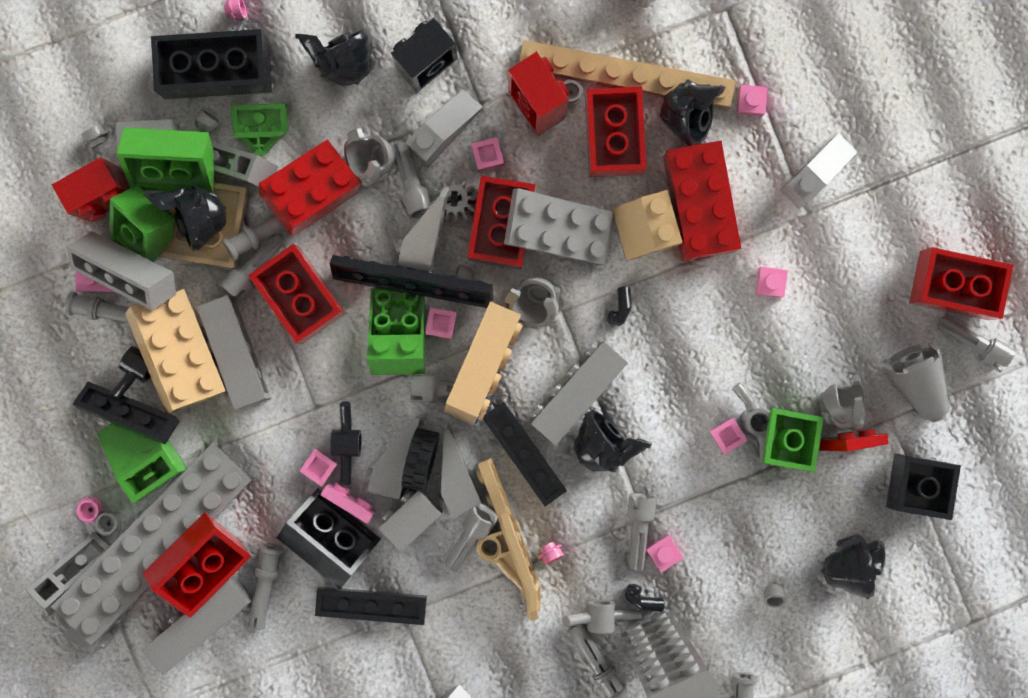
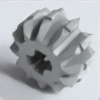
M451 177V186H447L445 181L440 182L442 188H450L443 221L447 223L451 216H453L454 223L459 224L460 215L463 216L465 221H468L469 216L466 211L475 213V207L471 203H476L477 196H470L475 191L473 186L465 189L467 183L465 179H462L458 186L456 185L455 177ZM434 189L433 193L437 196L441 190ZM453 195H457L459 200L462 198V201H459L456 207H453L451 202L448 204V201L452 200Z

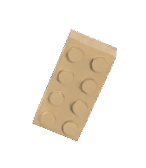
M184 289L176 291V295L152 311L138 303L128 308L125 315L166 413L178 412L216 398L225 392Z
M490 301L447 399L443 413L473 426L477 419L482 421L490 404V400H487L486 396L487 394L493 396L501 378V375L497 374V370H504L512 352L507 347L508 345L514 346L523 326L518 323L521 314Z

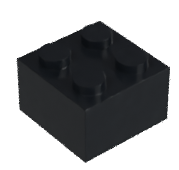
M432 18L429 22L423 21L415 28V33L407 40L403 38L393 47L394 51L391 52L396 69L417 93L458 60L455 42L435 18Z
M894 453L886 507L900 512L952 520L961 465Z

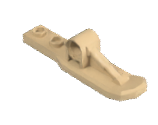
M491 457L478 463L479 469L476 472L480 483L486 485L489 493L486 495L487 503L492 510H495L501 528L490 531L485 539H480L477 544V553L483 560L494 563L522 591L521 594L527 603L528 619L534 621L539 619L540 581ZM486 540H492L497 544L498 549L496 552H490L486 549Z

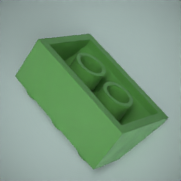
M123 128L116 154L130 188L138 185L142 190L171 191L182 186L188 188L194 184L199 188L214 192V150L209 132Z

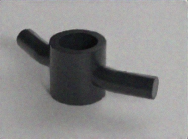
M132 346L123 355L119 363V369L126 374L110 392L109 396L114 401H119L135 379L145 383L151 378L139 348Z
M343 401L340 403L341 429H332L330 450L331 456H341L340 485H351L352 457H360L362 434L361 430H352L351 404L348 401Z

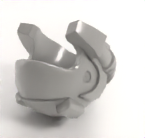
M361 129L352 130L347 134L348 140L344 144L346 164L359 179L361 185L369 186L379 182L397 170V165L394 164L396 160L395 150L384 138L377 135L364 137Z
M532 277L524 279L520 282L517 290L514 288L509 290L505 298L506 308L521 314L519 322L523 323L525 327L533 329L546 327L557 320L556 314L559 310L558 297L560 290L558 287H554L546 278Z
M859 374L852 376L850 386L840 387L835 383L820 394V411L826 424H832L842 429L848 428L852 431H859L865 424L864 394Z

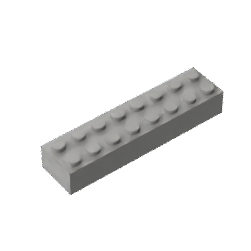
M658 612L650 617V621L644 624L634 623L625 629L626 632L621 634L647 698H721L709 669L671 612Z

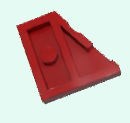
M861 429L857 435H855V432L837 433L838 437L820 438L819 451H853L888 445V433H876L875 429Z

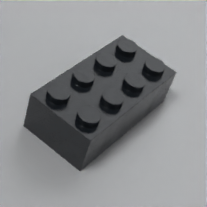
M262 29L151 36L154 91L164 99L272 92L269 39Z

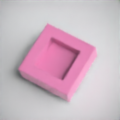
M740 85L736 114L764 116L768 87Z
M497 137L471 144L478 172L504 165Z
M759 267L755 294L785 297L788 270Z
M430 307L425 334L453 339L457 312Z
M730 417L709 430L710 435L723 455L748 441L734 417Z
M315 448L299 472L322 487L339 463Z
M669 534L664 535L646 547V551L661 573L683 559L682 554Z

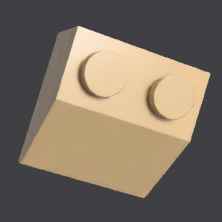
M668 190L643 196L611 209L626 261L678 247L683 243Z

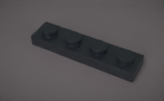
M91 382L86 383L73 402V405L81 411L164 445L180 422L174 415L124 395L119 401H114L109 396L111 390Z
M502 402L484 415V422L544 506H547L567 491L505 402Z
M318 587L315 616L424 625L427 596Z

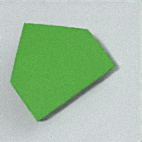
M287 103L231 105L233 136L243 142L255 155L263 158L288 131Z

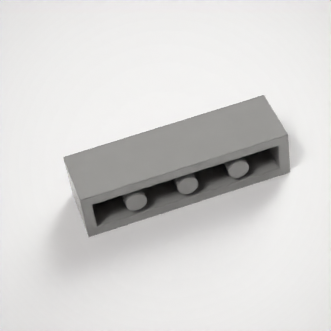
M93 231L66 246L71 269L151 311L176 295L175 277L172 271Z
M226 295L197 306L199 314L196 315L201 329L206 331L208 337L206 344L210 354L214 355L218 365L215 366L221 381L223 380L227 390L224 392L229 406H233L234 410L271 398L235 297Z
M604 341L599 345L594 342L584 353L588 358L580 366L576 363L566 374L569 377L567 382L563 386L558 383L548 394L552 399L545 407L540 404L530 415L533 418L530 422L531 425L555 446L628 364L625 359Z
M234 574L191 618L180 611L168 621L171 625L164 632L159 628L146 639L149 644L142 649L143 653L163 676L253 600V596Z

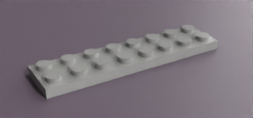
M211 443L51 608L90 645L95 644L149 588L143 572L204 512L215 520L253 479L215 443Z

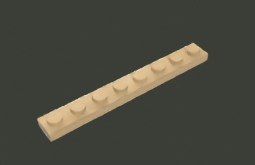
M523 40L519 62L537 51L541 58L545 56L550 61L554 69L552 74L556 77L614 88L642 86L643 93L664 97L680 83H685L689 79L701 85L725 86L724 92L714 99V107L724 109L731 107L736 80Z

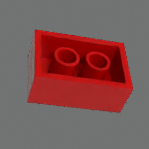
M536 51L508 70V92L537 136H540L565 119L569 101L567 96L570 93L563 81L557 82L552 72L554 69L550 61L545 56L541 58Z
M642 86L587 89L585 111L589 178L643 175L647 167Z
M327 139L259 183V195L290 236L294 237L357 195L361 182Z
M481 175L467 256L469 261L522 269L525 249L504 244L513 189L519 188L535 192L536 184Z
M294 243L248 275L296 344H304L346 314V311L302 249Z
M934 247L921 250L909 304L988 321L1003 319L1014 265Z
M204 512L143 572V575L153 592L191 618L252 556L238 538Z

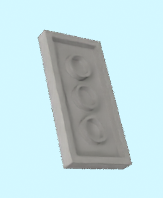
M516 188L512 192L504 244L595 265H605L613 212Z

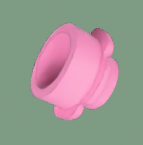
M228 0L224 2V10L229 19L232 18L234 22H239V19L246 18L247 13L243 0Z
M97 497L83 498L77 506V516L86 523H95L96 518L104 513L102 501ZM90 507L93 508V512L89 511Z
M554 542L545 545L540 549L541 555L538 556V560L541 559L544 565L547 566L564 556L560 549L562 545L556 546Z

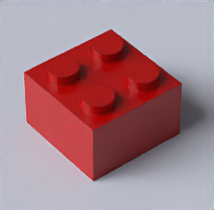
M102 157L51 184L67 214L89 222L103 219L106 216V212L110 210V198L130 189L121 167Z

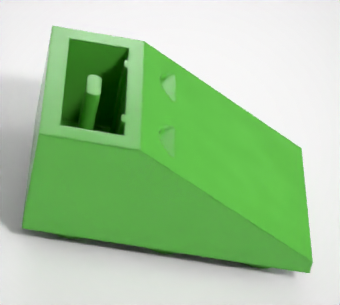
M371 288L367 362L371 375L425 374L426 315L424 296L382 288Z
M113 423L97 432L115 478L132 504L146 499L187 469V466L169 440L164 445Z

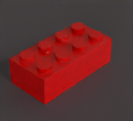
M722 140L667 150L663 156L671 204L683 242L679 245L682 262L734 253L742 249Z

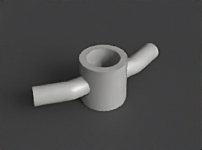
M738 383L732 390L746 407V411L741 416V426L748 434L757 436L760 463H762L770 413L764 409L757 408L751 394L741 383ZM753 415H761L763 418V425L758 430H754L750 423Z
M594 600L587 603V612L564 616L562 623L565 627L587 624V631L606 634L615 631V621L641 620L642 613L640 609L615 610V603L612 601Z

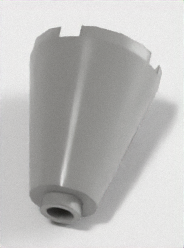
M928 343L929 348L921 349L919 344L894 354L891 357L892 363L890 365L887 362L884 364L885 370L924 420H930L931 422H938L946 418V414L950 411L942 356L938 345Z

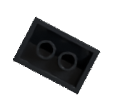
M317 488L285 523L276 538L338 589H341L381 538L349 512L321 496L322 490Z

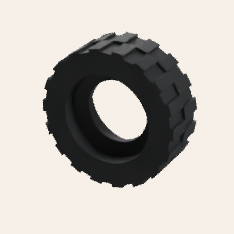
M419 427L416 428L405 461L401 482L402 487L424 492L438 448V432Z

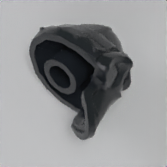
M366 29L350 34V32L344 33L328 41L329 45L326 47L322 45L315 35L295 34V38L299 39L300 44H302L305 51L311 57L315 68H318L321 72L320 77L341 86H349L352 84L358 85L369 75L371 69V49L369 32Z
M687 79L685 83H680L664 96L659 117L667 128L672 130L686 145H699L706 139L712 125L714 99L720 96L726 87L723 85H701Z
M194 184L188 188L182 186L171 191L154 192L152 194L147 192L144 195L162 211L175 209L174 218L181 236L186 238L192 251L200 250L226 224V206L221 203L216 194L199 188Z
M591 410L585 414L578 436L575 439L574 451L579 463L585 465L591 471L616 472L620 466H624L631 458L647 448H651L652 443L643 439L628 438L625 440L612 422L599 412Z
M858 534L838 540L835 552L830 553L825 558L821 569L826 582L832 587L841 588L850 594L869 599L873 597L876 575L882 574L885 565L884 543L882 541H873L867 544L864 538Z

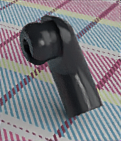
M627 286L617 289L618 309L617 311L608 312L609 325H617L619 327L625 324L632 309L631 288Z
M629 584L627 586L626 600L638 609L658 612L664 610L663 598L641 595L642 588L637 584Z

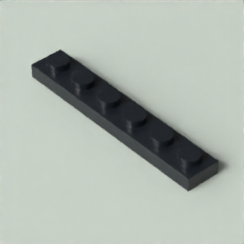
M333 255L329 263L334 280L487 308L490 301L493 302V284H487L483 281L460 279L457 276L433 274L430 271H417L403 266H390L376 261L368 262L349 256Z

